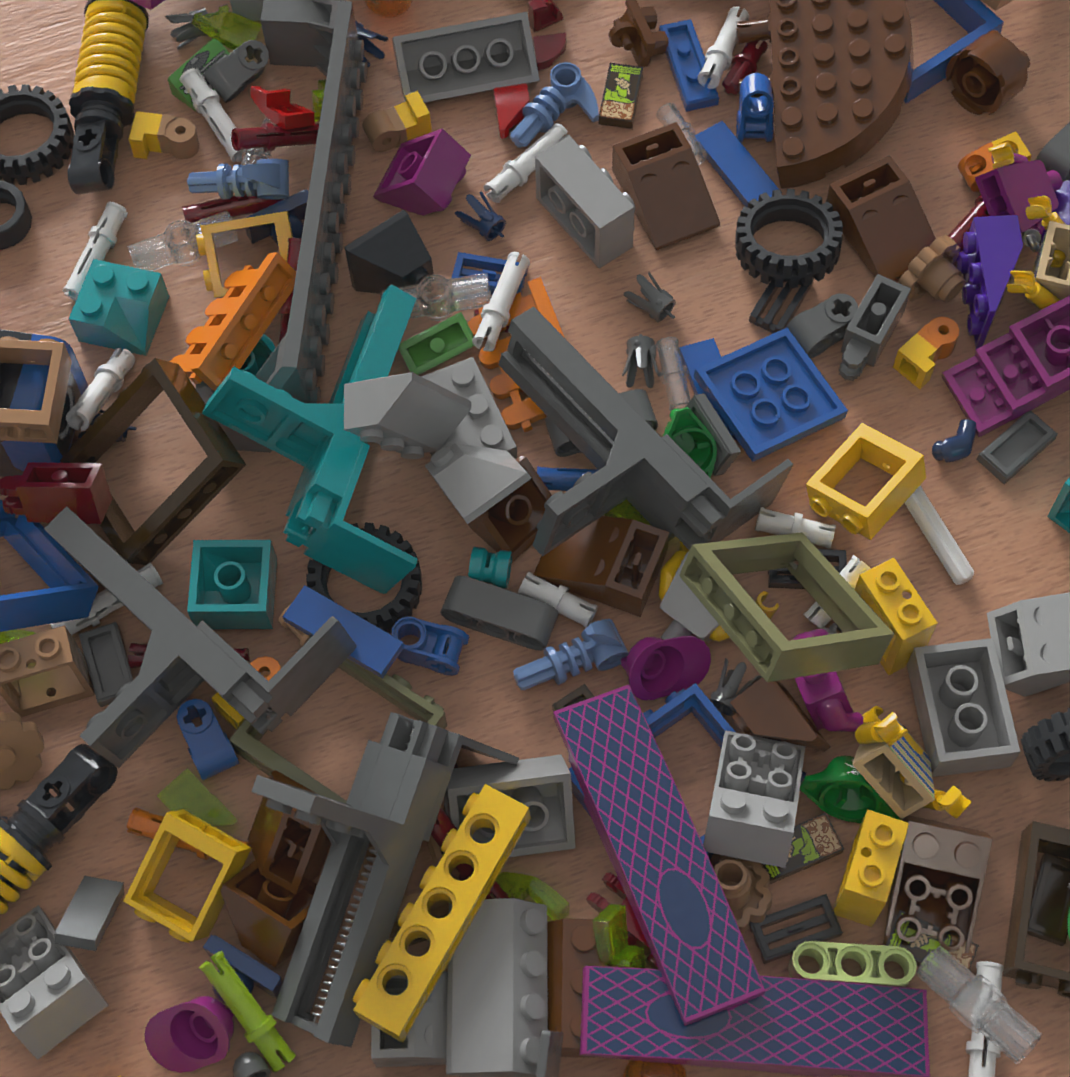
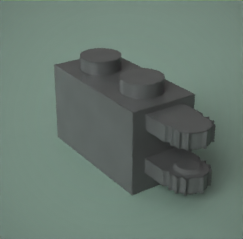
M877 274L846 328L841 348L843 353L842 363L839 367V375L845 380H857L866 364L875 366L905 312L911 288Z

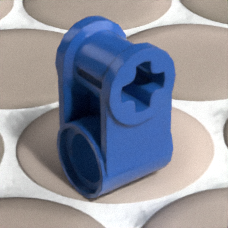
M750 74L741 82L739 111H737L736 137L740 142H743L744 138H765L766 142H772L774 102L771 81L764 74ZM754 94H763L757 98L751 97Z
M408 616L395 622L391 633L392 636L399 640L407 635H414L419 638V641L413 645L404 644L403 650L397 657L399 660L451 676L458 674L460 669L459 664H457L462 647L467 645L470 638L465 631L459 628L439 625Z
M192 699L183 703L177 712V721L202 781L240 764L225 731H222L209 704L201 699ZM199 717L203 724L195 727L192 720Z

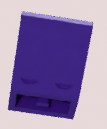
M1018 215L974 217L969 232L964 233L963 251L958 254L957 269L962 272L966 281L962 288V300L964 305H969L970 314H968L967 330L969 336H974L976 349L984 345L1007 290V284L1011 280L1012 274L1010 271H1014L1023 248Z

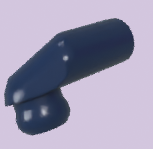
M969 419L961 420L956 436L946 438L944 441H936L933 444V457L937 461L944 460L945 462H954L967 458L972 451L977 431L976 422Z

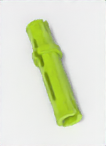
M222 951L216 953L210 958L220 973L212 962L207 960L199 969L206 975L246 1031L244 1037L248 1043L254 1042L271 1066V1070L273 1072L279 1071L285 1067V1064L277 1055L276 1050L281 1058L288 1063L295 1058L296 1054L274 1027L276 1021L273 1016H266L227 961Z

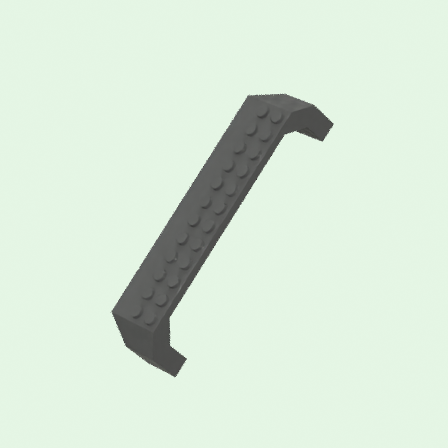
M264 0L260 21L266 48L269 52L270 65L317 67L326 76V84L287 334L255 376L276 389L288 392L293 398L303 403H320L321 390L320 387H317L318 377H323L325 373V355L321 354L323 345H328L330 338V326L326 323L327 314H333L334 293L330 292L331 285L338 282L339 266L338 262H335L336 254L342 253L343 234L339 230L340 224H346L347 204L343 202L344 196L350 195L351 174H348V168L355 164V146L352 145L353 138H358L359 117H356L357 110L363 109V90L360 89L361 83H366L367 62H362L364 57V41L358 40L351 1ZM204 381L201 384H196V390L206 404L214 391ZM219 423L237 451L269 453L273 451Z

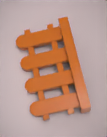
M278 252L269 253L258 269H254L251 265H245L243 270L233 272L224 282L225 288L228 289L225 296L215 299L206 308L205 314L209 317L206 324L194 328L186 337L185 342L190 346L186 353L175 356L170 362L179 364L192 382L201 384L204 381L215 392L234 366L238 369L242 367L294 289L296 271Z
M541 276L528 281L527 283L532 294L522 297L521 292L515 295L512 306L509 309L510 319L506 326H509L511 320L535 307L564 337ZM483 307L478 309L479 315L472 317L468 322L473 336L476 335L481 324ZM506 326L502 327L500 332L505 331ZM511 336L501 340L498 338L493 351H483L484 347L481 348L478 357L484 368L494 369L500 367L498 364L501 354L507 351ZM500 367L502 374L495 376L490 381V390L497 399H506L508 397L512 399L513 404L505 407L501 412L507 428L515 430L522 427L524 433L533 430L531 423L544 419L547 415L531 398L521 399L520 393L524 391Z

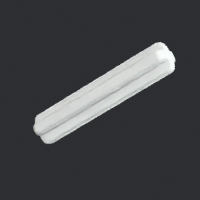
M919 486L906 500L905 505L956 585L964 584L973 578L974 570L922 487Z

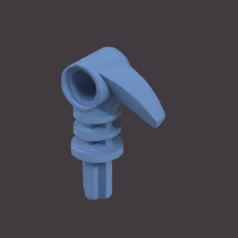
M562 62L552 68L550 87H544L540 91V95L533 99V102L526 104L522 110L524 119L510 134V139L514 142L515 146L518 148L527 147L539 132L546 133L552 128L554 121L559 118L560 113H563L566 108H572L577 104L592 122L599 121L596 97L590 85L581 76L578 66L573 63Z
M284 159L257 160V164L234 165L233 170L231 165L223 163L218 165L217 171L191 172L187 178V185L191 193L218 192L222 199H231L233 193L236 197H244L245 191L247 196H256L257 194V197L261 199H285L289 197V161Z
M604 619L590 623L581 633L583 641L576 637L571 640L572 646L570 647L567 642L559 644L560 651L558 652L552 646L546 647L543 650L545 657L516 668L513 671L517 686L521 690L529 689L551 679H554L560 685L568 679L566 675L568 672L571 673L572 677L580 674L579 668L583 667L585 672L592 670L591 663L593 662L599 671L609 670L620 665L621 658L627 656L629 652L613 620Z

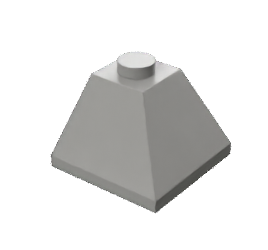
M457 443L451 447H443L435 452L431 457V461L425 465L443 493L467 524L531 479L528 472L507 450Z

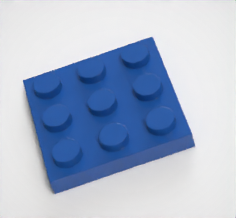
M788 327L696 368L693 376L752 462L844 419L848 412Z

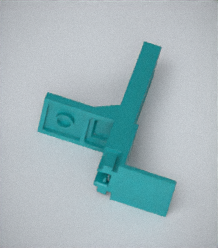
M392 284L383 293L376 313L373 314L368 311L361 319L329 404L303 403L293 398L288 392L276 389L257 379L252 373L242 371L234 366L209 398L202 412L203 415L304 466L286 512V516L289 518L283 533L287 534L285 541L297 547L301 545L306 546L304 555L382 594H386L416 567L418 559L343 521L370 445L360 440V436L344 430V384L387 377L389 375L417 299Z

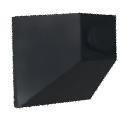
M405 210L397 213L344 247L351 284L355 291L383 294L392 284L410 294L415 290L418 291L425 288L434 279L432 258Z

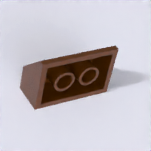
M563 918L547 922L548 1031L563 1032L561 1057L603 1058L581 1056L580 1041L583 967H605L606 919Z

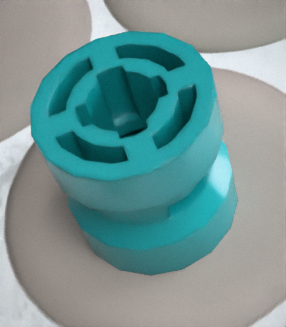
M474 546L470 557L468 577L507 589L511 575L512 551L500 550L497 553H491L486 548Z

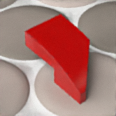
M527 83L493 88L500 139L507 138L510 135L509 129L514 125H518L524 119L522 110L530 102Z
M251 86L252 100L262 113L277 126L284 130L314 126L315 112L298 104L291 103V89L267 91L260 86Z

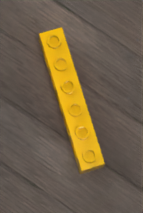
M484 784L479 794L473 792L467 800L462 811V815L466 817L458 831L454 828L451 829L441 847L444 855L437 867L431 865L425 872L419 888L423 889L415 904L409 902L406 905L397 923L401 927L393 942L387 940L383 944L375 960V963L379 965L371 980L365 978L360 983L353 997V1002L356 1003L353 1010L360 1019L402 1043L531 819L528 806L487 784ZM483 827L492 829L495 835L488 843L481 844L472 839L476 830ZM459 864H468L474 868L471 877L463 881L455 880L451 877V873ZM444 900L452 904L451 912L444 918H434L429 914L430 908L437 901ZM426 938L431 942L426 954L415 957L408 953L409 944L414 939ZM394 976H404L408 979L407 989L400 995H390L386 992L387 982Z

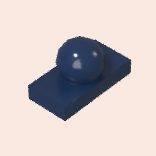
M304 189L246 218L287 211L293 238H302L304 226L302 220L305 219L309 191ZM274 223L246 228V234L252 244L269 236L278 244Z
M216 935L209 937L203 946L210 957L222 951L251 994L255 985L274 998H278L283 984V979L280 975ZM213 986L215 997L221 1003L226 1004Z

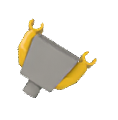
M680 541L679 551L672 555L660 571L658 596L662 602L659 608L674 619L661 638L670 639L680 636H691L692 633L707 643L712 640L720 642L730 638L679 576L690 551ZM763 591L758 595L755 602L771 619L776 613L779 604L777 603L771 608L765 607L762 602L766 600L769 593Z

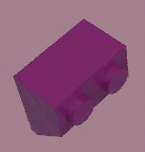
M443 128L401 143L373 197L380 202L421 216L437 211L441 212L451 203V194L456 184L466 174L465 167L471 154Z

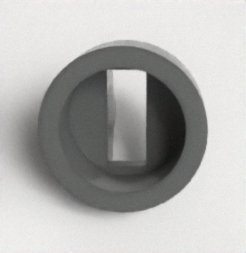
M253 1052L241 1054L235 1060L233 1066L234 1077H269L271 1074L264 1058Z

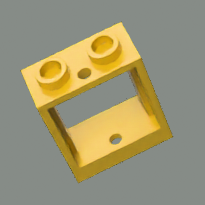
M284 211L202 225V234H197L196 240L200 256H207L209 270H203L207 292L213 291L214 297L217 298L225 296L228 289L223 287L213 234L274 223L280 255L287 262L288 238H293L288 212Z
M861 423L806 483L809 504L818 515L822 517L829 516L841 523L848 532L852 534L859 533L872 540L926 479L924 455ZM861 458L893 475L866 507L833 489Z
M894 557L860 574L855 587V591L894 633L880 660L888 676L907 666L915 647L928 646L938 623ZM903 592H908V593H910V594H911V598H909V599L904 598V597L902 596V593H903Z
M184 809L166 812L123 902L135 908L134 913L141 919L148 922H159L169 928L168 933L179 941L190 943L208 937L225 904L220 892L222 885L241 871L252 848ZM179 839L224 864L198 918L154 893Z
M867 810L853 840L833 908L835 915L869 927L874 925L887 902L909 823Z

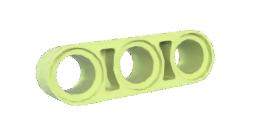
M807 941L798 945L788 965L791 978L905 988L914 977L917 968L915 958L911 952L902 947ZM802 956L813 957L817 960L820 971L813 974L806 973L799 966L798 959ZM849 958L857 961L861 966L862 974L859 976L848 975L842 969L841 961ZM889 961L897 962L903 968L904 977L902 979L891 978L884 969V963Z

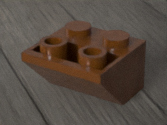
M274 770L270 775L269 779L315 793L277 770ZM263 796L247 840L250 843L261 875L296 895L319 876L331 841L321 825H315L295 818L296 808L292 809L291 814L274 810L265 806L268 798Z

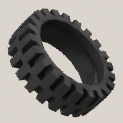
M22 84L21 91H18L16 85L8 86V93L5 94L0 89V124L7 119L21 114H37L49 118L53 123V131L50 137L37 150L16 156L0 154V181L3 178L4 182L13 184L16 178L19 185H27V178L31 177L33 183L41 181L40 174L44 173L49 178L54 175L52 167L60 170L64 166L62 159L68 160L71 156L70 149H73L74 130L69 115L59 98H56L49 90L45 93L42 87L35 86L32 91L30 85Z
M780 189L773 190L772 197L767 193L759 195V201L754 198L749 201L748 208L744 206L738 217L735 237L737 259L741 260V266L744 270L749 269V275L754 279L761 274V282L767 285L771 279L775 280V287L783 288L784 282H789L790 288H798L799 281H802L804 286L811 285L813 278L817 281L822 280L825 273L830 274L834 265H837L843 234L840 215L837 210L833 211V206L828 201L822 204V197L815 195L812 199H809V192L802 190L800 196L795 195V189H787L786 195H782ZM795 221L808 225L820 233L823 238V244L806 254L783 256L770 252L759 245L754 239V234L763 226L774 222Z
M365 522L364 528H360L370 535L417 558L411 544L407 540L404 541L402 535L397 531L390 533L389 527L380 525L379 529H375L374 523ZM358 523L351 524V525H353V526L359 528ZM309 559L307 566L308 574H306L307 587L334 602L327 588L329 572L332 568L314 559ZM417 561L416 567L402 579L400 591L394 600L378 610L366 613H352L385 632L393 627L399 619L407 616L411 617L412 609H417L420 602L419 595L422 593V574L419 561Z
M1067 708L1068 712H1057L1051 715V719H1042L1037 722L1038 725L1031 726L1027 729L1028 732L1022 735L1021 743L1026 760L1034 778L1036 777L1038 780L1052 781L1056 779V781H1063L1070 777V708Z

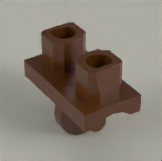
M626 0L627 10L621 18L614 20V27L609 32V39L615 47H624L625 50L631 49L639 67H647L652 56L665 54L669 39L665 31L651 32V29H655L658 21L657 13L653 6L640 7L637 0Z

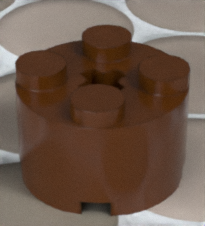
M991 30L978 37L950 59L946 67L947 81L951 79L955 88L951 93L964 109L977 115H981L983 112H990L989 114H992L1023 90L1028 78L1027 69L1031 64L1030 58L998 31Z

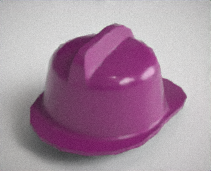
M680 636L670 639L657 637L643 638L636 642L627 656L621 658V666L626 670L629 677V686L634 696L643 701L669 696L674 691L678 693L683 688L686 690L695 683L698 685L708 673L711 663L710 649L703 640L695 636Z
M210 996L196 997L188 1002L160 1011L150 1018L145 1028L147 1049L158 1064L167 1070L178 1073L191 1072L217 1063L227 1056L230 1049V1040L234 1033V1021L232 1019L234 1014L229 1007L226 1008L219 1000Z

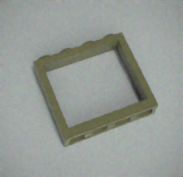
M803 532L692 544L679 574L685 584L767 683L877 665L894 636L890 628ZM795 559L799 562L798 566L794 563ZM787 568L843 633L788 641L733 577V574Z
M348 658L338 667L418 721L420 720L443 729L447 727L445 712H443L444 708L436 704L433 697L425 695L422 698L411 691L412 686L401 676L393 674L390 677L386 674L382 679ZM246 719L229 741L235 753L268 776L274 770H277L321 796L343 803L347 802L261 743L260 739L264 734L262 735Z

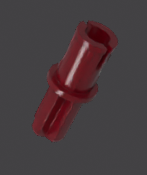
M765 40L762 41L759 48H756L759 41L746 43L741 53L734 56L732 67L722 82V86L725 88L724 91L727 94H739V80L756 73L757 64L768 49V44Z

